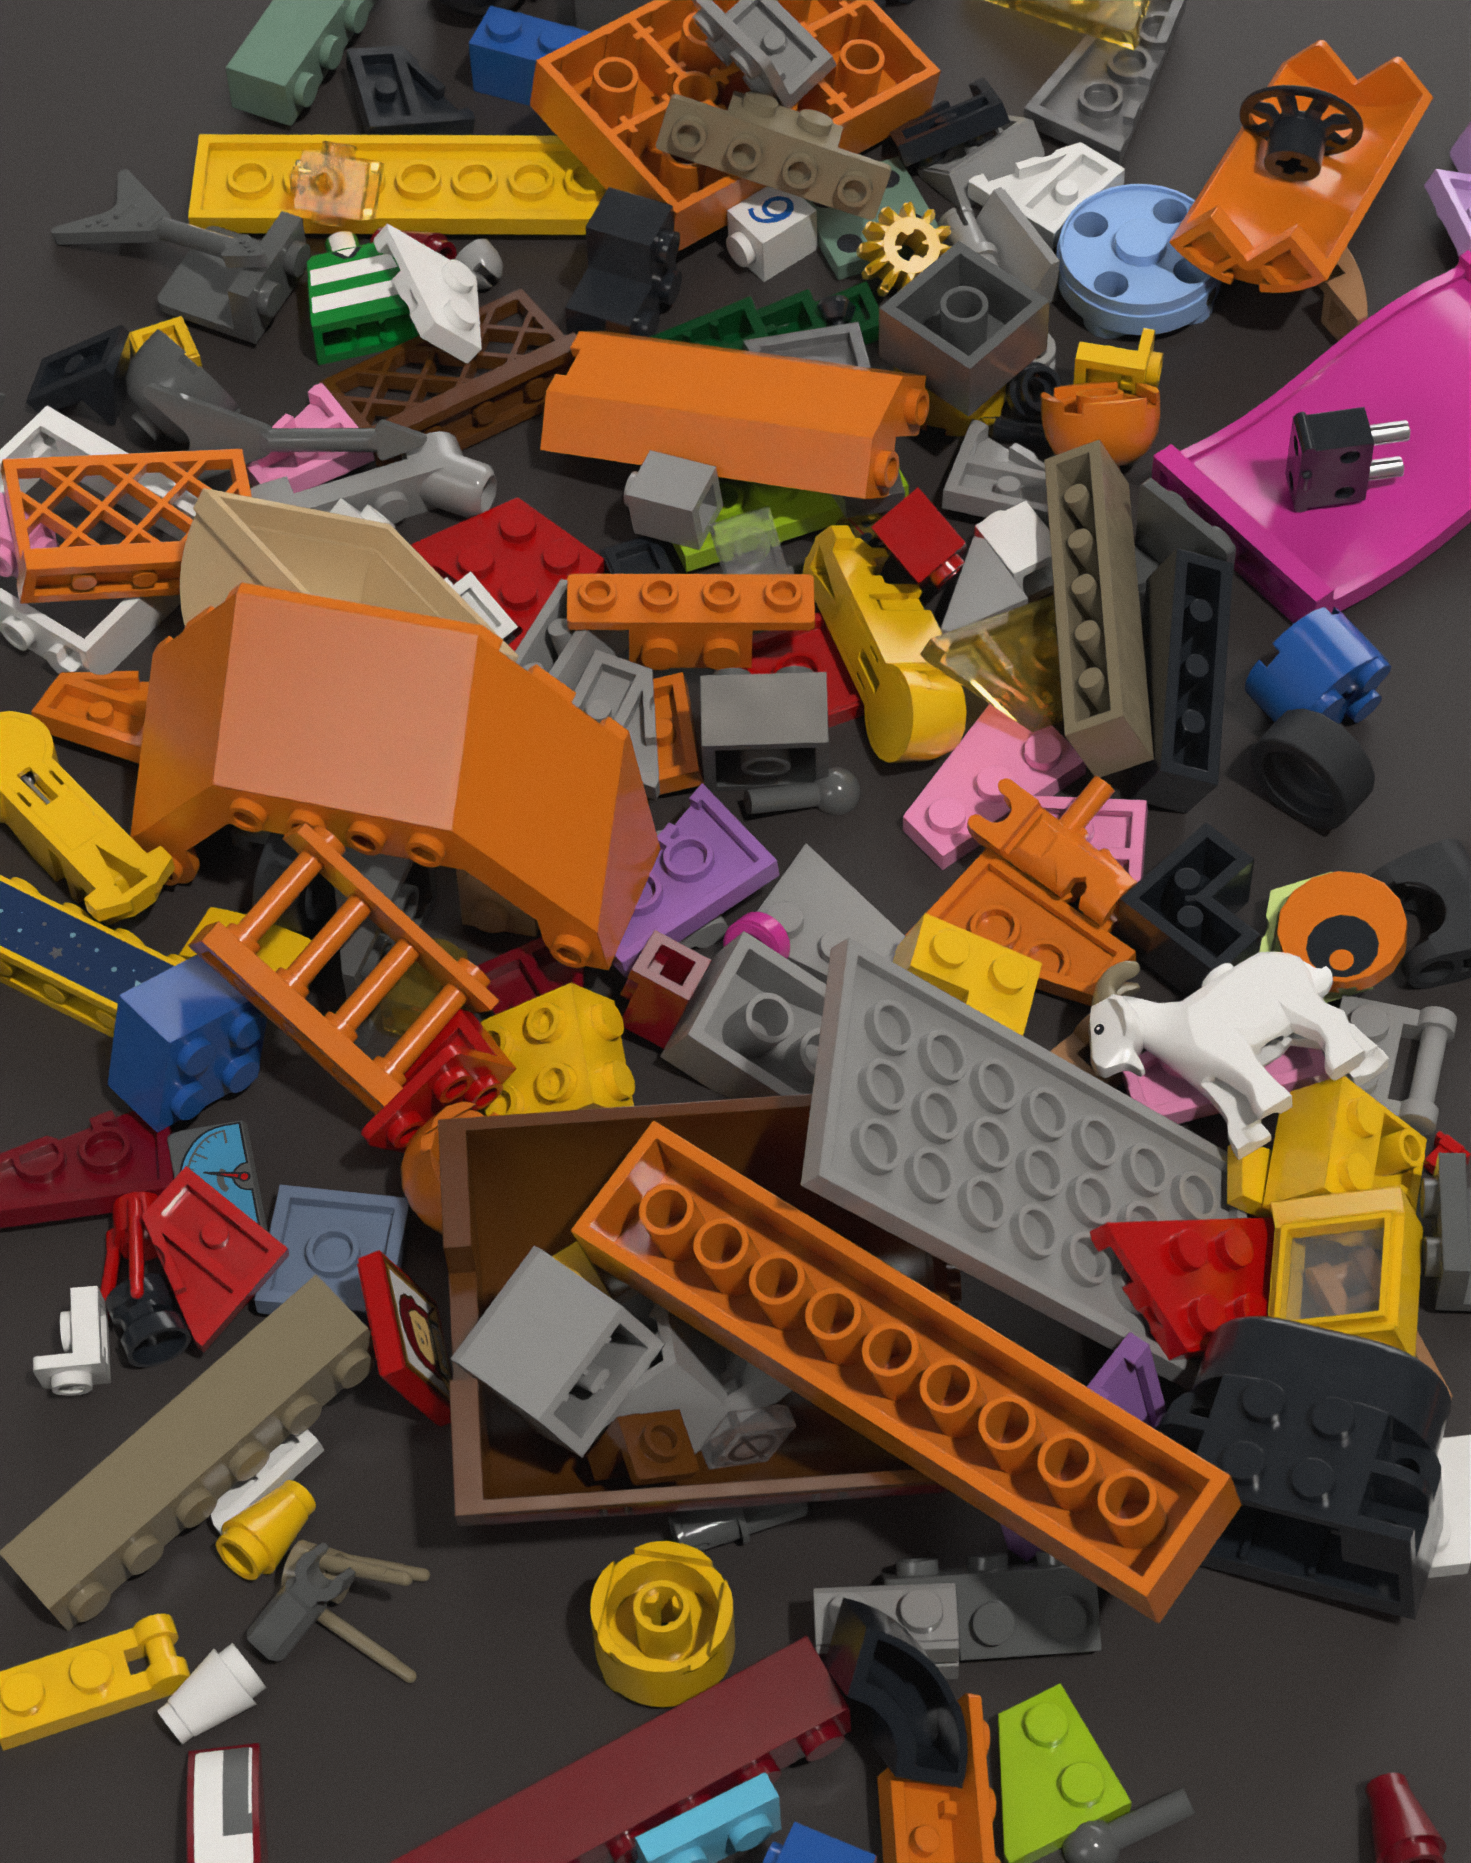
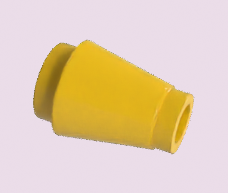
M286 1480L280 1487L274 1489L223 1523V1534L216 1540V1548L220 1557L231 1570L247 1580H256L262 1573H273L308 1520V1517L315 1511L316 1503L314 1498L298 1482Z

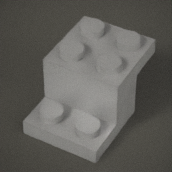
M631 1288L614 1299V1301L623 1306L664 1343V1346L594 1442L603 1436L607 1426L616 1417L634 1413L643 1414L680 1409L694 1453H697L712 1442L725 1437L732 1429L769 1405L777 1403L792 1390Z

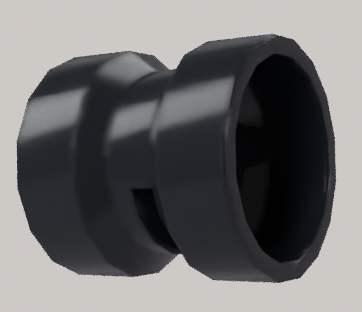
M144 1274V1294L140 1299H134L130 1295V1281L127 1279L117 1285L108 1294L105 1301L113 1324L124 1331L121 1343L129 1363L135 1367L147 1368L171 1361L189 1346L192 1339L184 1317L178 1312L173 1311V1306L176 1302L168 1279L161 1274Z

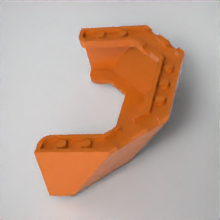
M242 582L229 592L223 603L216 608L210 605L187 622L182 633L174 639L168 636L157 645L153 652L130 837L146 853L162 846L172 856L175 870L164 885L173 886L177 883L191 882L200 868V861L194 846L227 824L235 825L248 832H259L262 830L286 835L290 829L307 823L312 829L319 825L331 832L344 847L353 848L365 855L384 854L410 859L426 867H438L440 865L465 870L537 920L543 941L550 949L551 955L558 962L573 968L588 966L609 971L649 878V874L661 850L629 731L609 716L599 723L572 704L576 692L537 664L530 667L527 671L499 651L503 640L483 625Z

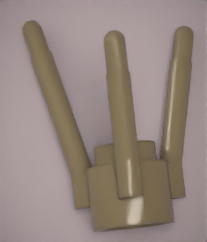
M303 1539L296 1543L285 1563L281 1586L289 1578L295 1577L297 1561L304 1553L317 1544ZM330 1547L319 1561L321 1573L330 1580L335 1579L349 1567L356 1572L355 1577L401 1586H409L412 1580L426 1582L430 1578V1572L425 1568L351 1555ZM350 1586L336 1598L327 1601V1604L330 1601L337 1604L341 1603L346 1597ZM326 1608L317 1619L318 1622L405 1682L413 1683L416 1680L417 1674L413 1669Z

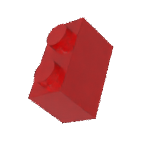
M919 487L871 526L875 536L914 582L919 585L921 590L930 582L939 590L962 570L965 562L961 556L968 551L965 541Z

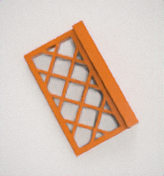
M242 449L2 459L1 474L19 571L16 584L20 604L180 595V572L183 551L193 519L172 505L186 490L199 498L203 488L211 489L197 479L206 470L230 469L233 485L226 492L252 497ZM145 473H162L175 482L176 485L163 498H160L137 481ZM101 475L116 485V488L103 501H100L77 484L85 476ZM41 478L56 488V490L40 504L20 490L18 479ZM126 493L151 509L138 525L112 509ZM66 496L91 512L77 528L52 512ZM24 511L30 515L27 520L25 519ZM163 517L185 532L186 535L180 541L161 542L147 533V531ZM100 520H103L125 535L126 538L120 544L100 545L88 537L87 534ZM42 523L66 540L59 547L31 549L28 535Z

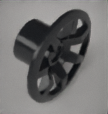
M1276 85L1254 91L1243 100L1239 111V118L1243 128L1268 141L1264 158V166L1267 171L1278 178L1288 181L1303 182L1316 178L1321 172L1323 157L1348 151L1361 140L1364 130L1363 120L1352 105L1332 93L1307 86ZM1295 96H1305L1313 99L1306 111L1298 110ZM1277 97L1282 113L1280 114L1273 104L1260 101ZM1329 105L1344 113H1335L1324 120L1321 119ZM1251 113L1266 120V122L1258 125L1252 118ZM1352 128V132L1344 138L1335 132Z

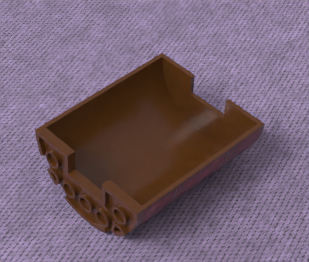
M812 1094L438 1120L443 1248L449 1273L452 1356L534 1246L553 1256L577 1241L571 1229L653 1120L959 1308V1303H962L960 1269L801 1186ZM594 1264L614 1299L631 1289L630 1286ZM453 1362V1380H449L455 1517L458 1526L496 1525L951 1492L793 1390L777 1403L769 1405L732 1429L725 1437L712 1442L695 1453L699 1470L691 1479L640 1486L634 1485L630 1476L595 1481L587 1455L599 1440L592 1443L583 1457L576 1455L538 1434L479 1384L478 1378H472ZM771 1434L776 1436L777 1441L775 1445L763 1453L765 1456L763 1458L757 1456L749 1460L732 1461L728 1457L729 1452L742 1442L740 1439L743 1437L749 1439L759 1435ZM767 1438L749 1441L760 1452L770 1444V1440ZM745 1444L740 1446L734 1453L739 1458L755 1455Z

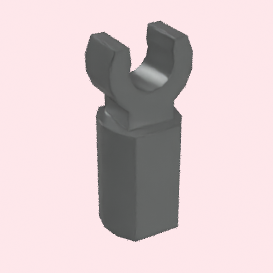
M324 1542L314 1546L301 1556L296 1564L295 1577L289 1578L247 1630V1640L268 1660H284L327 1607V1601L336 1598L348 1589L354 1581L356 1572L351 1567L347 1568L333 1580L326 1578L321 1573L319 1561L329 1549V1546Z

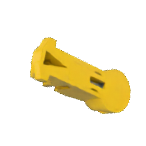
M830 525L815 537L813 546L808 556L805 557L803 574H810L814 578V601L818 605L864 703L865 725L871 747L880 759L888 763L925 762L954 751L961 742L965 730L967 714L965 695L958 678L944 666V636L932 611L924 610L919 600L922 594L919 585L885 583L882 575H880L888 558L885 548L871 547L861 538H855L848 525Z
M15 711L0 712V823H6L32 857L56 882L64 877L66 878L71 897L77 904L84 900L87 911L98 922L102 921L108 926L122 919L136 916L155 903L163 885L175 870L172 856L162 846L146 853L59 765L52 736L44 723L30 714Z

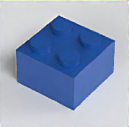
M195 955L119 995L108 1086L157 1133L180 1120H189L199 1114L205 1106L230 1092L237 1093L244 1090L258 1078L267 1017L199 955Z

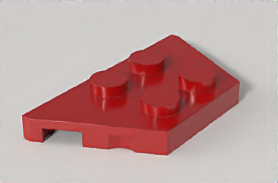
M1273 1217L1107 1222L1089 1231L1091 1241L1098 1252L1111 1246L1132 1280L1127 1282L1122 1289L1135 1309L1148 1321L1151 1334L1169 1361L1202 1359L1209 1338L1214 1330L1229 1320L1246 1316H1268L1275 1234Z

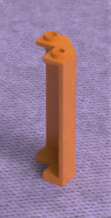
M579 331L570 347L573 357L576 358L567 375L555 374L546 390L540 450L642 465L649 451L652 450L715 466L718 477L860 499L885 498L889 495L890 488L895 484L899 472V457L897 452L894 451L896 437L917 436L920 426L924 424L927 418L929 394L925 390L926 376L608 331Z

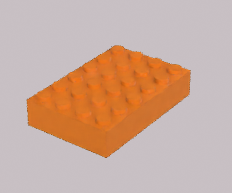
M653 0L536 60L530 106L606 190L608 187L673 205L674 231L680 234L678 249L680 251L728 225L727 210L767 186L660 151L656 148L658 135L673 94H679L728 111L734 90L745 94L751 91V89L743 81L742 77L745 74L734 62L729 66L725 65L705 42L708 37L692 19L698 12L692 0ZM740 0L712 1L726 14ZM776 0L833 56L837 64L790 109L798 112L804 109L816 110L829 116L834 124L843 126L838 148L859 154L890 137L889 133L909 120L919 117L932 107L941 70L873 0Z

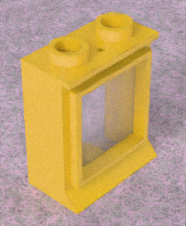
M1401 1186L1271 1201L1275 1234L1268 1316L1372 1339L1396 1347L1416 1357L1423 1226Z

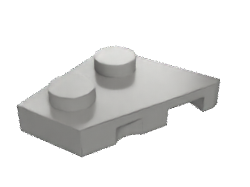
M595 650L574 691L576 695L572 704L599 723L609 716L629 731L646 796L657 800L660 794L653 671L645 666Z

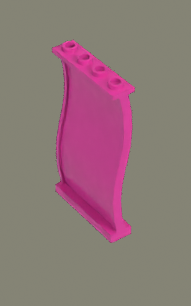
M1469 250L1459 256L1458 265L1454 269L1419 285L1386 305L1345 335L1277 393L1240 419L1210 437L1181 451L1170 444L1153 456L1152 479L1167 491L1176 492L1199 517L1209 525L1221 528L1229 536L1236 547L1234 570L1293 624L1316 609L1326 607L1332 613L1333 607H1336L1342 611L1369 597L1434 553L1471 522V252ZM1365 407L1369 425L1406 420L1409 423L1411 434L1408 441L1376 445L1372 455V460L1400 456L1404 463V475L1402 477L1368 481L1366 499L1364 501L1313 507L1301 513L1294 510L1285 472L1292 419L1296 413L1305 412L1308 415Z

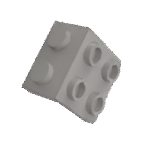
M692 0L698 11L692 19L708 37L705 42L725 65L729 66L732 62L737 65L745 74L742 79L751 91L762 92L773 97L780 106L792 108L837 66L833 56L776 0H740L726 14L712 0Z

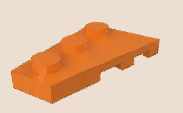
M988 848L926 912L931 916L1041 962L1042 966L1036 989L1088 1006H1092L1096 982L1108 968L1123 961H1136L1135 950Z

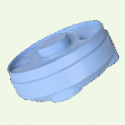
M1127 184L1099 191L1083 200L1071 211L1062 227L1057 243L1056 256L1060 260L1058 288L1068 305L1078 315L1083 317V324L1090 333L1104 339H1115L1125 334L1142 335L1143 328L1154 329L1155 334H1160L1185 325H1195L1204 322L1210 317L1222 281L1204 273L1191 264L1169 243L1195 202L1194 199L1179 191L1163 186Z

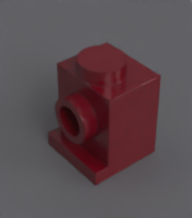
M654 930L632 967L620 993V996L630 1000L622 1017L624 1028L664 1049L712 960Z

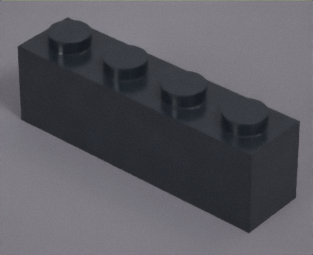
M1176 548L1146 579L1142 634L1154 760L1132 767L1129 797L1131 800H1146L1147 804L1187 814L1218 786L1233 563Z

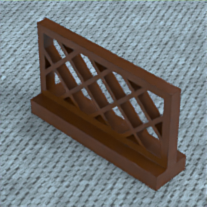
M521 288L479 307L482 349L468 364L426 341L419 335L321 380L319 383L322 382L359 428H376L377 424L372 426L376 416L390 417L386 420L424 434L438 431L448 432L456 437L461 450L544 412L546 390L555 374L567 375L576 358L573 357L570 347L577 335L572 332L565 336ZM518 312L525 317L522 327L497 325L499 321ZM489 342L514 344L510 354L485 352ZM528 345L542 346L525 354ZM408 363L424 364L420 374L396 372L397 368ZM439 365L463 367L460 377L435 375ZM478 368L492 369L491 371L474 378ZM359 386L374 387L369 398L344 395V393ZM388 389L412 391L408 401L384 399ZM427 392L442 393L423 402ZM373 452L377 468L403 460L402 454L386 460H380L377 452Z

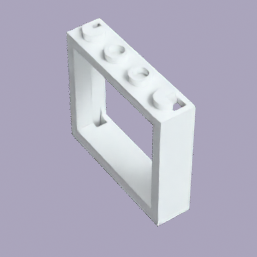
M46 406L0 450V493L5 494L1 474L2 459L129 453L51 407ZM145 473L137 481L160 498H163L176 485L175 482L162 473ZM101 475L85 476L80 481L105 497L116 488V485ZM41 478L18 479L20 490L26 493ZM186 490L172 506L191 519H194L196 512L193 508L198 498ZM127 493L117 503L142 519L151 511V509ZM163 517L154 524V526L179 541L186 535L185 532ZM0 588V632L17 649L23 651L30 649L46 659L50 666L59 674L60 672L109 674L181 603L180 595L125 598L91 633L82 638L26 603L20 604L17 597Z

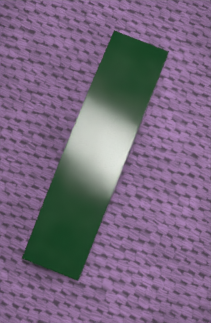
M867 281L831 295H844L856 306L851 323H859L864 345L879 340V306ZM806 289L759 309H756L751 296L650 337L744 350L743 340L830 327L831 325L823 318L816 307L820 300L815 302L810 290Z

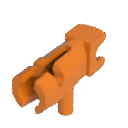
M1094 776L1058 820L1041 806L1038 799L1008 778L1001 779L998 782V789L1004 796L1005 804L1011 809V813L1004 821L998 823L990 822L978 814L971 815L967 821V829L971 836L983 847L990 849L1007 862L1013 864L1067 904L1075 902L1081 896L1079 909L1083 912V915L1107 932H1112L1118 926L1120 898L1134 887L1137 882L1115 860L1109 849L1102 848L1098 850L1086 840L1089 834L1085 827L1113 795L1114 789L1100 777Z

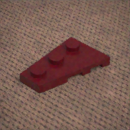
M110 1110L89 1118L90 1128L60 1140L46 1135L0 1153V1228L113 1213V1203L116 1199L132 1192L145 1191L160 1196L174 1180L167 1140L168 1136L172 1134V1125L157 1133L134 1110L115 1117L113 1111Z

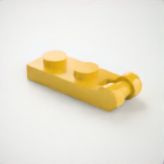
M169 1614L150 1615L138 1621L131 1629L0 1671V1744L3 1751L173 1695L190 1676L186 1660L176 1654L174 1644L178 1641V1633L173 1617ZM147 1656L150 1666L146 1671L131 1675L127 1663Z

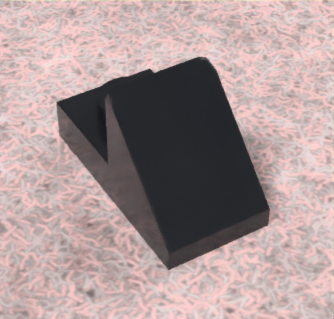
M119 325L43 358L26 403L37 413H40L46 406L58 410L66 406L73 407L82 400L110 425H115L127 395L126 375L130 365L129 331L124 326Z

